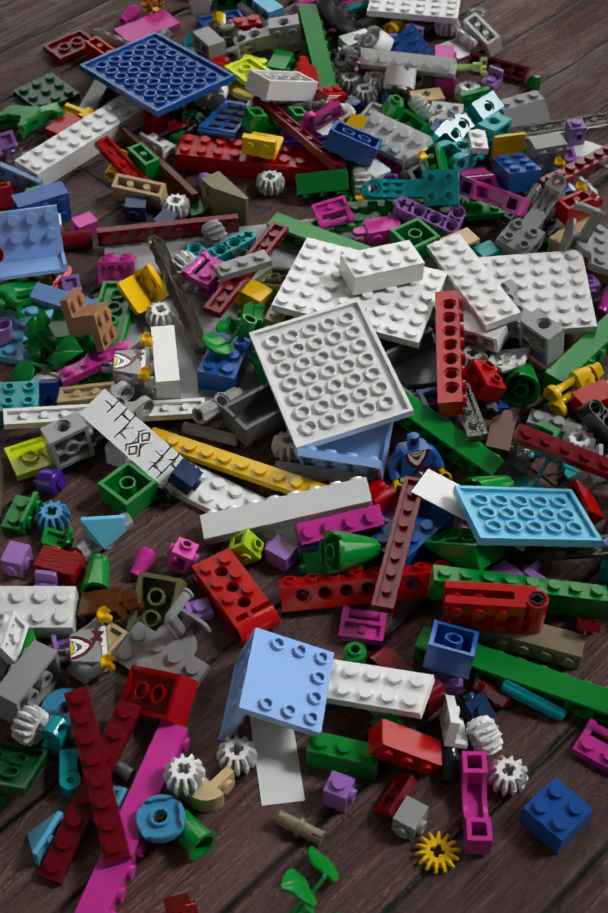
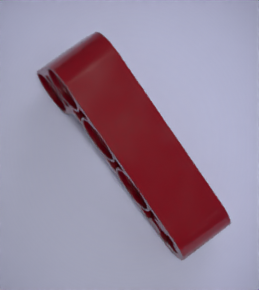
M383 645L366 658L368 665L415 672L387 645ZM435 677V682L422 716L423 720H427L440 710L445 699V687Z

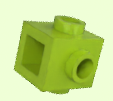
M248 528L233 534L229 544L231 551L244 566L260 560L264 547V542Z

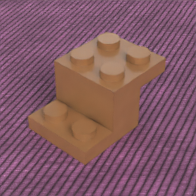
M80 287L72 288L60 300L71 336L77 337L92 334L97 352L105 351L117 338V329L113 326L112 312L108 308L107 302L85 305V296L81 293Z

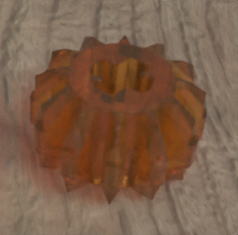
M141 0L143 1L141 5L144 10L151 14L164 9L163 5L166 4L164 0Z

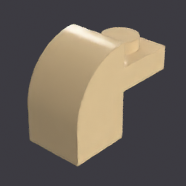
M226 766L211 781L203 777V786H198L197 793L190 790L186 797L184 792H180V798L193 809L200 812L216 811L225 805L224 794H228L234 787V771Z

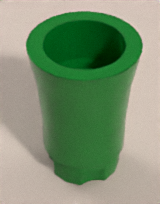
M95 553L88 559L84 580L80 588L81 596L85 592L110 588V560L107 555Z
M184 809L186 814L185 827L176 839L184 848L190 860L195 861L202 858L212 849L217 835L199 822L188 810ZM164 815L163 822L167 819L166 815Z

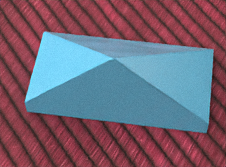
M125 515L81 517L83 534L103 549H106L126 532Z
M57 811L27 833L34 861L38 866L43 862L64 818L63 813Z

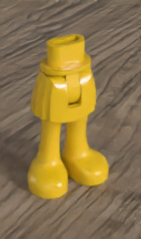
M596 362L593 365L589 364L575 369L569 373L570 378L556 386L548 385L544 388L543 395L545 399L550 401L547 403L550 410L555 415L565 417L568 414L566 404L570 401L571 393L599 381L600 377L604 375L601 364ZM570 387H573V388H571L569 391H567L565 394H563V395L561 394V393H562L563 391H565L566 389H568V388H570Z

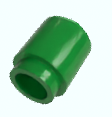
M359 642L347 644L344 648L343 661L366 664L367 651L365 646Z

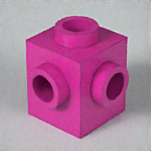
M179 536L176 544L171 543L167 551V555L170 557L166 567L186 575L190 565L193 566L197 562L199 554L196 551L199 545Z

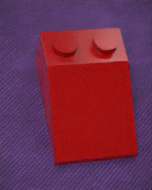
M131 665L121 700L141 706L142 712L140 716L160 722L162 720L186 727L199 682L182 674Z

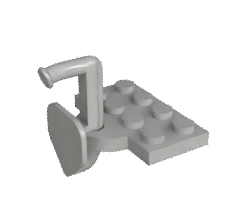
M575 200L574 211L580 210L591 215L579 232L576 231V218H571L563 233L558 251L577 250L584 257L588 258V269L608 276V229L598 225L603 217V212L599 208Z
M187 588L182 589V593L171 604L170 609L166 613L164 625L156 632L137 621L114 653L115 662L129 671L131 665L182 674L198 681L199 686L211 667L194 656L197 650L196 635L199 631L210 633L211 628L202 619L183 608L189 599L194 597L193 593Z

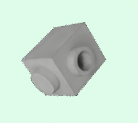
M407 795L393 817L391 830L403 839L407 838L414 841L417 834L422 835L428 822L426 819L429 807Z

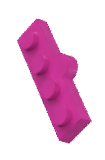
M337 100L315 113L313 111L306 112L303 115V120L298 123L309 133H313L344 116L345 113ZM285 130L280 132L284 140L295 139L293 136L288 135Z
M128 339L102 352H97V350L89 351L85 358L57 371L64 387L70 386L102 371V361L114 362V353L116 351L126 350L132 346Z

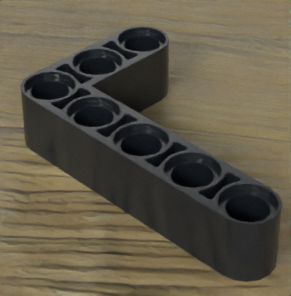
M592 399L577 409V415L584 425L608 449V409L598 399Z

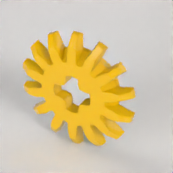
M437 831V838H434L431 832L427 833L429 840L421 836L420 840L424 844L416 843L415 846L421 849L415 852V856H422L418 861L419 865L424 862L427 863L425 870L428 871L430 867H433L435 874H438V868H442L443 872L447 873V865L452 869L455 867L452 860L459 861V857L454 855V853H460L459 848L452 847L457 844L456 840L447 842L450 837L449 834L441 839L440 831ZM437 846H440L441 851L445 854L435 857L431 848L436 849Z

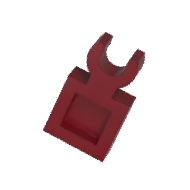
M481 677L475 678L471 685L478 691H483L485 696L489 698V703L498 708L509 706L513 700L512 697L502 693L498 687L492 686Z

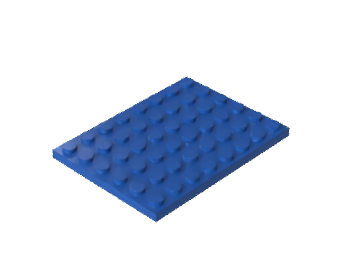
M156 31L80 64V71L157 117L163 116L172 110H176L178 107L189 104L191 101L202 98L204 95L235 81V75Z

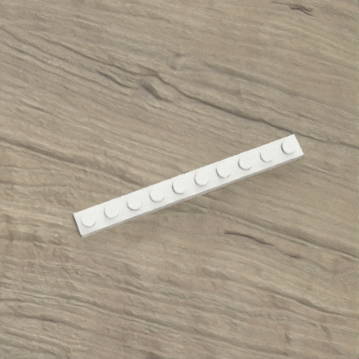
M205 399L153 400L154 408L142 422L193 419V408L204 403ZM89 404L3 409L4 430L44 427L75 411L80 415Z

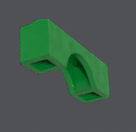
M288 106L284 111L297 123L303 120V115L306 113L302 106ZM261 107L245 108L241 125L248 134L252 132L280 134L284 130L277 126L274 120L268 118Z

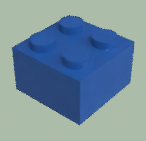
M434 620L422 667L434 672H442L456 678L468 680L479 632Z
M555 777L523 807L520 822L558 855L589 824L594 809Z

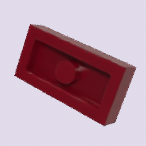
M575 616L574 626L580 634L594 636V632L600 633L601 623L597 619Z
M396 774L372 811L377 818L393 819L406 796L412 793L417 779L412 774Z

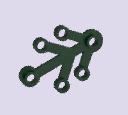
M194 100L176 109L178 112H183L180 116L182 121L189 122L193 116L198 126L202 123V120L204 121L213 112L210 108H201L195 104ZM196 132V134H197L198 136H208V137L210 136V135H208V134H202V133H197V132Z

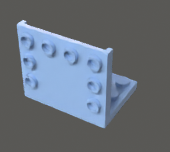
M57 204L0 212V248L4 253V259L0 263V283H7L10 279L23 281L31 276L43 278L46 277V274L58 276L68 271Z
M393 422L320 446L298 447L297 457L300 464L354 472L357 476L366 477L367 480L378 478L383 481Z
M255 627L234 664L218 740L225 742L226 737L230 738L232 735H236L239 724L242 725L244 723L246 715L318 737L322 730L334 653Z

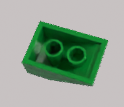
M449 527L423 542L426 548L459 568L484 570L485 567L495 564L498 559L505 556L503 545H478L471 529Z

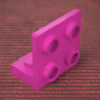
M106 253L104 256H101L97 262L98 284H102L103 281H122L135 274L137 256H133L132 253H123L122 256Z

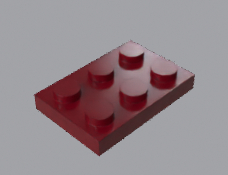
M79 29L44 44L43 51L60 64L66 63L73 58L85 54L84 41L92 37Z

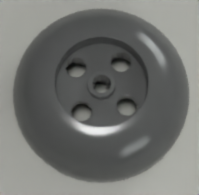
M316 0L317 7L323 17L340 34L345 35L364 29V26L356 21L358 19L357 16L342 0Z

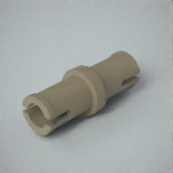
M280 810L277 816L286 821L276 818L275 825L293 832L297 838L301 836L320 846L323 839L314 834L324 837L325 830L307 823V820L304 818L299 819L284 812V810Z

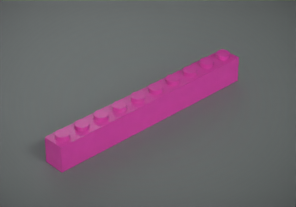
M161 720L120 810L132 859L108 868L102 852L74 913H117L115 910L118 903H122L127 893V888L125 887L128 880H132L135 876L138 857L142 858L146 849V840L139 834L136 826V812L149 797L166 795V793L171 792V790H168L163 779L166 763H171L172 756L179 759L181 753L188 752L191 744L188 728Z

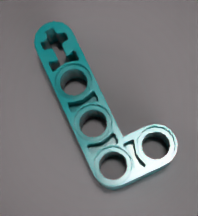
M249 229L243 230L209 249H206L199 243H190L186 249L197 259L202 251H207L210 256L225 262L246 255L251 249L253 241H256V233ZM203 263L196 271L199 272L206 263Z

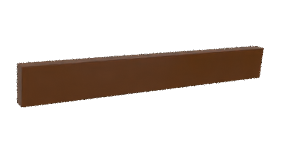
M128 126L121 127L122 141L128 147L140 142L145 144L160 159V177L180 196L185 195L186 198H189L190 206L199 201V193Z

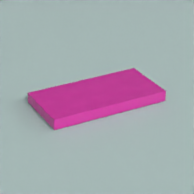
M161 10L114 28L113 31L115 35L133 42L155 31L159 33L164 27L173 31L181 26L180 22L165 10Z

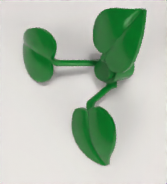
M40 310L25 325L24 335L29 339L37 335L40 341L51 351L47 359L49 365L36 362L29 364L28 361L23 360L12 370L9 382L30 381L34 375L33 366L46 368L50 371L53 369L59 371L66 366H70L69 360L82 353L83 350L77 340L69 335L58 342L54 351L40 334V332L48 327L49 323L48 314L44 310Z
M244 314L237 326L231 315L221 319L215 327L218 333L232 335L229 340L225 341L223 337L215 333H206L202 337V342L210 351L218 355H230L233 352V348L229 344L236 336L247 338L249 332L253 331L257 319L252 315ZM250 339L249 353L251 356L249 360L258 368L261 366L260 361L253 350V344Z
M312 846L307 849V856L315 869L321 873V878L312 889H309L307 880L297 870L291 868L284 873L279 890L292 894L300 901L287 913H315L314 907L317 904V899L314 893L326 880V877L333 883H336L339 879L337 868L332 861Z

